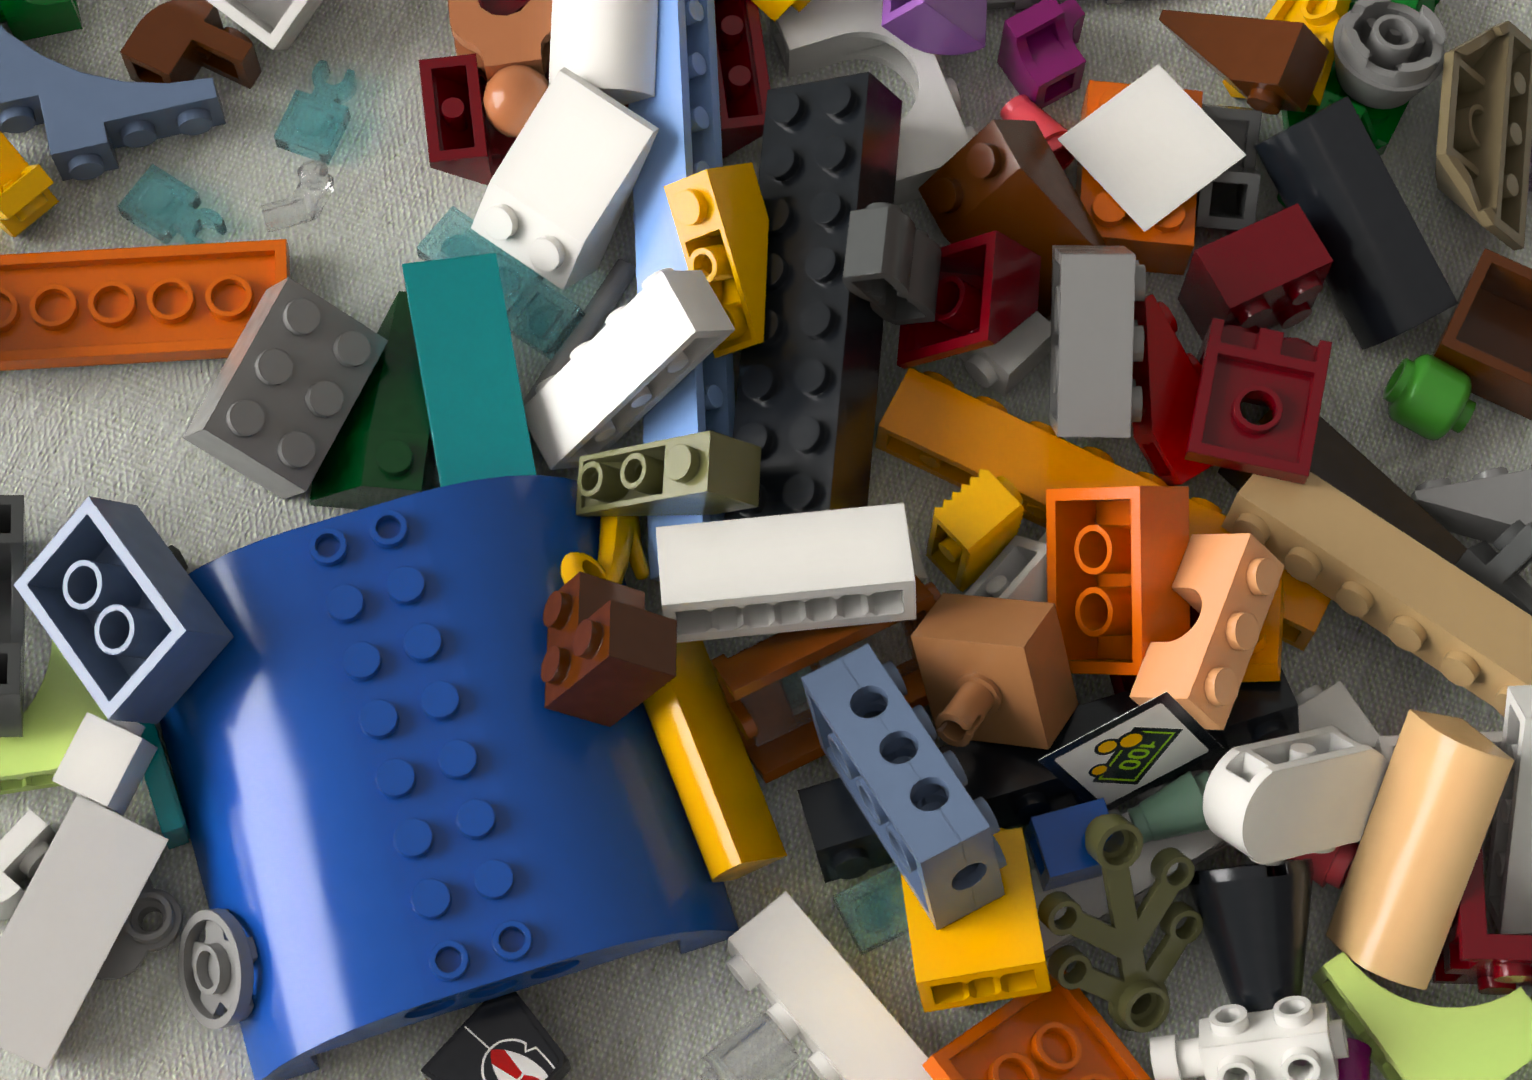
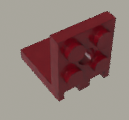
M1212 318L1196 357L1202 367L1184 459L1305 484L1310 473L1332 342L1320 340L1317 346H1313L1299 338H1284V332L1260 327L1258 334H1255L1241 326H1224L1225 320ZM1246 402L1270 407L1272 420L1263 425L1252 424L1243 417L1240 411V404Z
M1481 847L1432 975L1433 983L1478 985V993L1505 995L1515 991L1516 986H1532V935L1487 934L1483 852Z

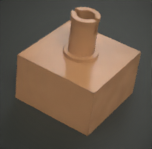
M943 593L911 635L937 736L951 746L964 747L971 740L1049 750L1079 705L1055 603Z

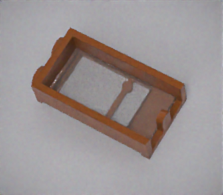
M915 575V620L777 633L729 658L722 654L710 660L725 703L734 719L749 760L765 784L826 755L820 746L801 677L867 643L882 664L890 660L896 666L907 689V694L904 695V698L911 708L917 705L924 707L929 704L911 635L941 596L932 582L924 585Z

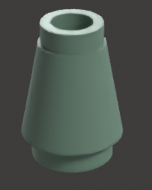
M1188 771L1138 803L1137 806L1127 810L1131 823L1140 830L1143 836V844L1152 840L1158 841L1210 830L1203 814V795L1210 776L1207 771L1194 776Z

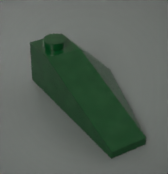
M405 291L398 292L377 334L387 339L388 342L313 478L309 501L311 506L360 510L432 489L436 459L407 292Z

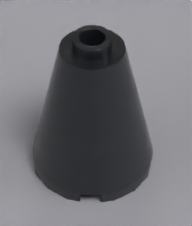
M1312 858L1286 860L1284 864L1278 866L1248 864L1216 870L1214 868L1196 870L1192 881L1188 885L1197 912L1203 919V928L1230 1003L1245 1007L1247 1013L1271 1010L1276 1002L1285 997L1302 996L1314 873Z

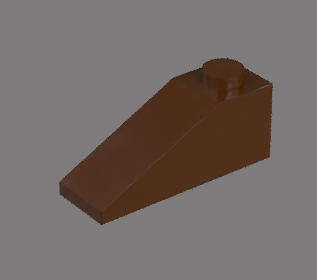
M1162 10L1158 19L1188 50L1247 98V103L1252 108L1265 114L1277 115L1280 110L1305 113L1329 54V50L1304 23L1173 10Z

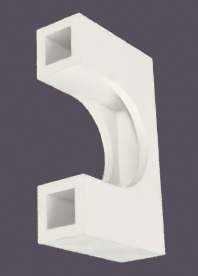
M811 0L800 12L790 6L775 22L770 18V32L788 78L847 60H870L891 68L909 86L915 103L908 114L901 120L894 205L922 198L918 188L977 135L971 125L964 127L958 112L961 110V99L956 83L951 77L945 79L939 63L942 61V55L917 50L881 26L883 0Z

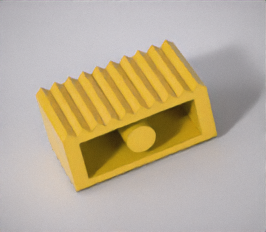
M979 469L978 477H970L969 485L961 484L960 492H952L951 500L943 499L942 507H934L926 556L958 590L963 592L973 584L1009 542L1018 535V529L1020 528L1022 516L1024 515L1023 512L1025 511L1022 506L1023 498L1018 489L1007 478L1003 476L996 478L989 470Z

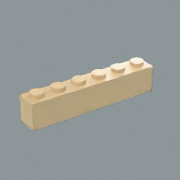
M1310 472L1306 483L1299 484L1252 474L1237 493L1221 527L1232 534L1251 533L1285 566L1284 568L1292 577L1309 584L1336 602L1346 613L1358 617L1389 637L1396 646L1405 651H1410L1440 671L1450 682L1466 688L1493 706L1503 717L1505 716L1508 686L1532 685V616L1320 477Z

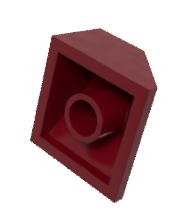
M997 230L940 247L942 257L935 321L900 325L897 366L907 369L998 343L1038 311L1041 256Z

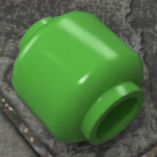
M1429 354L1420 355L1413 361L1408 358L1402 360L1390 377L1383 393V399L1389 402L1388 415L1392 421L1432 441L1439 440L1450 430L1460 433L1471 419L1476 408V402L1469 399L1472 387L1470 377L1466 373Z

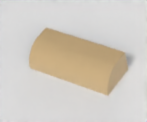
M1409 709L1326 932V936L1348 958L1361 967L1390 981L1422 990H1427L1514 763L1513 758L1462 718Z

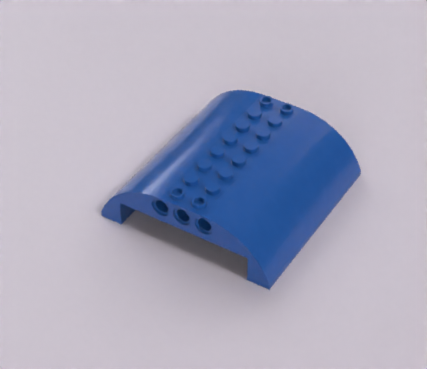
M519 475L478 479L437 487L262 539L229 552L188 574L234 637L160 720V726L186 824L189 829L209 909H228L242 926L246 937H253L258 958L253 963L254 985L252 993L254 1008L247 1019L239 1022L254 1080H288L320 1070L316 1057L317 1054L673 941H677L680 954H684L728 940L731 935L739 930L724 882H712L643 702L611 727L544 708L545 682L541 678V666L547 653L548 627L543 622L546 602L554 591L564 586L560 566L566 554L580 552L592 556L595 560L598 558L601 516L581 517L576 515V480L544 475ZM623 578L621 585L627 586L625 578Z

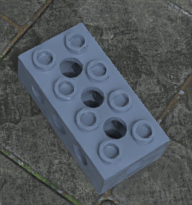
M867 643L801 677L822 750L936 930L1005 895L1000 869L1005 867L1007 862L998 842L993 836L1000 831L998 822L985 799L979 797L972 800L964 786L968 785V780L955 754L951 750L942 754L934 743V740L937 739V733L924 708L921 705L911 708L904 698V695L907 694V689L893 662L889 660L882 664Z

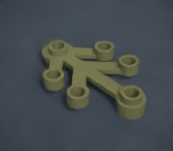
M1114 813L1104 814L1094 818L1087 826L1085 846L1088 854L1101 865L1111 924L1082 911L1080 905L1062 891L1052 892L1041 901L1038 908V916L1040 921L1055 935L1065 936L1070 934L1116 956L1120 977L1092 967L1091 961L1077 947L1072 945H1065L1054 951L1048 962V971L1065 989L1081 988L1108 1001L1109 1015L1122 1029L1146 1033L1159 1027L1166 1019L1170 1009V1000L1164 982L1187 945L1196 940L1203 929V919L1196 910L1186 902H1173L1178 892L1187 887L1192 881L1195 867L1193 862L1176 848L1169 847L1159 851L1153 858L1150 866L1151 875L1155 881L1136 911L1129 867L1133 865L1142 852L1143 836L1140 830L1122 815ZM1178 863L1175 872L1167 876L1170 867ZM1063 907H1067L1064 915L1054 920L1056 913ZM1187 917L1183 926L1176 929L1177 923L1182 918ZM1159 925L1165 936L1145 964L1143 949ZM1073 961H1076L1074 968L1064 974L1065 968Z

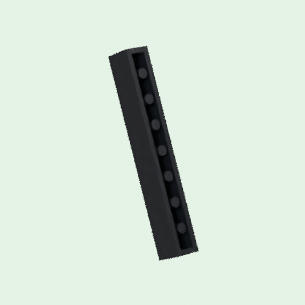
M1282 668L1280 681L1241 683L1238 696L1233 704L1224 730H1206L1225 750L1174 777L1183 775L1188 771L1213 770L1218 761L1233 747L1299 733L1298 704ZM1131 690L1078 705L1049 750L971 740L964 747L946 745L938 749L942 754L948 750L955 754L968 780V785L964 786L972 800L979 797L985 799L998 822L999 828L1005 829L1018 824L1028 825L1031 817L1085 803L1038 760L1139 705L1129 697ZM841 778L797 790L825 883L840 878H858L870 869L893 863L890 855Z

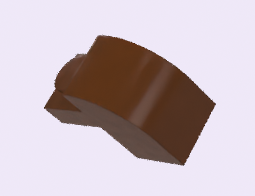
M171 0L157 6L141 19L120 51L130 78L136 82L174 83L194 80L201 67H204L251 89L262 72L252 41L237 29L231 27L224 28L218 9L206 0Z

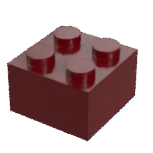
M1297 203L1196 249L1180 290L1178 301L1202 342L1212 318L1225 320L1224 326H1241L1255 334H1258L1260 327L1270 329L1279 324L1282 329H1287L1299 324L1312 313L1311 308L1318 293L1324 287L1323 282L1330 270L1333 259Z

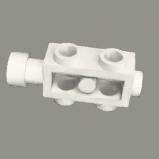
M1303 996L1285 997L1276 1002L1271 1010L1248 1013L1245 1007L1238 1004L1220 1006L1210 1013L1209 1018L1199 1019L1198 1038L1179 1040L1177 1034L1150 1038V1056L1155 1080H1185V1078L1205 1076L1206 1080H1339L1338 1059L1349 1058L1348 1041L1343 1019L1330 1020L1326 1002L1311 1004V1001Z

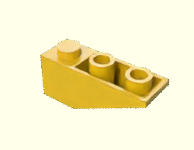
M753 163L705 169L664 186L688 270L703 271L735 328V331L713 350L714 358L763 343L769 218Z

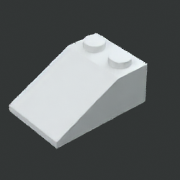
M566 67L559 69L491 178L471 229L560 289H567L598 269L659 128Z

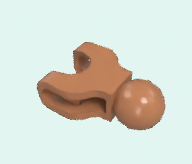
M448 0L450 26L454 37L457 56L476 54L479 75L487 81L482 105L485 116L494 129L507 137L517 138L549 85L545 74L550 63L552 0H530L521 11L507 16L489 13L480 7L478 0Z

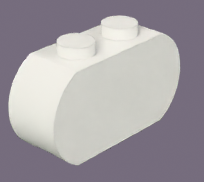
M1333 725L1233 747L1218 761L1208 778L1203 795L1204 818L1209 829L1216 836L1260 865L1278 866L1284 864L1290 858L1310 853H1330L1336 847L1361 841L1389 763L1379 751L1366 744L1358 743L1347 733Z

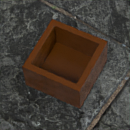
M1485 248L1457 300L1458 304L1455 305L1432 355L1466 373L1471 379V393L1532 421V269Z

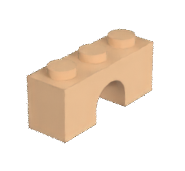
M1251 533L1191 535L1171 588L1189 603L1200 616L1195 625L1182 637L1170 642H1150L1129 695L1139 706L1167 691L1204 729L1224 730L1285 567Z

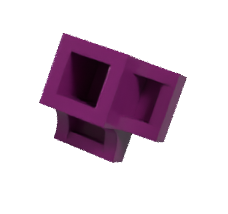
M1042 0L1004 21L997 63L1020 95H1027L1041 109L1080 89L1086 60L1075 44L1080 39L1085 13L1076 0H1066L1060 4L1057 0Z

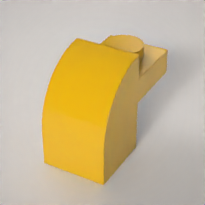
M0 131V228L15 238L59 201L48 189L54 182L39 164L28 165Z

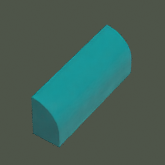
M496 253L402 264L440 487L478 479L536 475Z

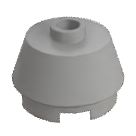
M1358 0L1353 5L1352 10L1340 18L1333 34L1337 80L1348 96L1360 104L1371 108L1392 109L1407 103L1440 75L1443 70L1445 53L1443 45L1446 40V32L1439 18L1425 5H1422L1418 12L1407 5L1391 2L1392 0Z

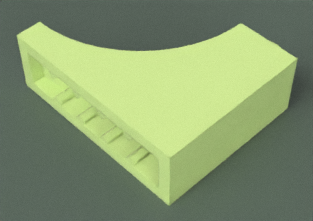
M53 640L50 660L43 682L33 701L23 713V737H0V795L61 786L51 780L86 713L88 712L103 720H107V717Z
M1341 952L1325 963L1311 977L1340 1018L1343 1019L1354 1037L1372 1048L1370 1059L1386 1080H1504L1532 1060V996L1528 997L1522 987L1499 999L1475 1006L1438 1007L1425 1005L1398 996L1381 987L1355 966L1344 952Z

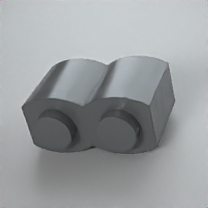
M876 202L869 204L866 209L850 211L843 271V284L854 295L869 301L871 309L876 314L894 325L934 322L942 251L938 244L930 239L926 232L916 229L911 218L894 204Z

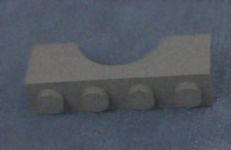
M0 495V737H23L26 602L15 588L14 583L26 570L27 535L24 495Z

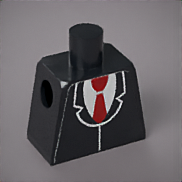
M515 991L484 1001L421 1069V1072L426 1080H562L570 1071L571 1066L566 1055Z

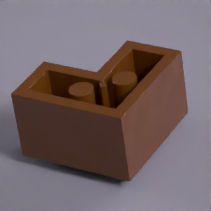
M580 571L564 586L549 596L543 612V622L548 627L547 653L541 666V678L545 682L544 708L611 727L676 677L677 620L646 611L645 592Z

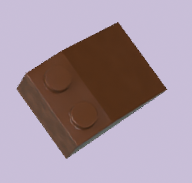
M993 119L918 188L943 236L951 244L997 230L1041 256L1038 312L1048 321L1051 320L1053 245L1107 246L1035 121Z

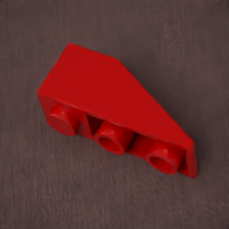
M1152 293L1145 296L1144 301H1134V320H1137L1138 325H1143L1144 356L1142 362H1133L1132 379L1136 380V386L1142 387L1143 396L1141 422H1132L1133 437L1154 475L1161 478L1168 486L1182 485L1213 466L1184 459L1202 366L1195 356L1185 352L1175 334L1178 331V326L1172 312L1163 302H1157Z

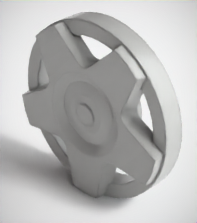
M206 909L193 914L184 927L179 944L178 970L185 1001L196 1020L209 1029L232 1027L241 1020L247 1019L254 1008L252 993L254 985L253 963L258 958L253 937H246L242 926L228 909ZM206 925L205 941H198Z

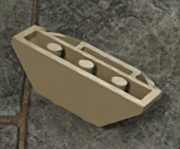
M1505 21L1444 53L1435 177L1437 188L1481 226L1512 250L1524 249L1532 143V40L1510 21Z

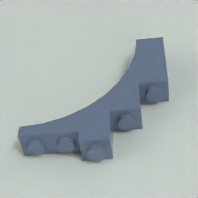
M0 25V131L2 133H23L31 130L35 125L45 124L50 155L63 181L70 179L91 180L99 177L105 171L119 169L116 148L125 146L141 148L152 144L157 139L179 134L200 135L209 131L212 127L226 124L222 103L213 77L174 83L119 81L83 73L40 55L8 33Z

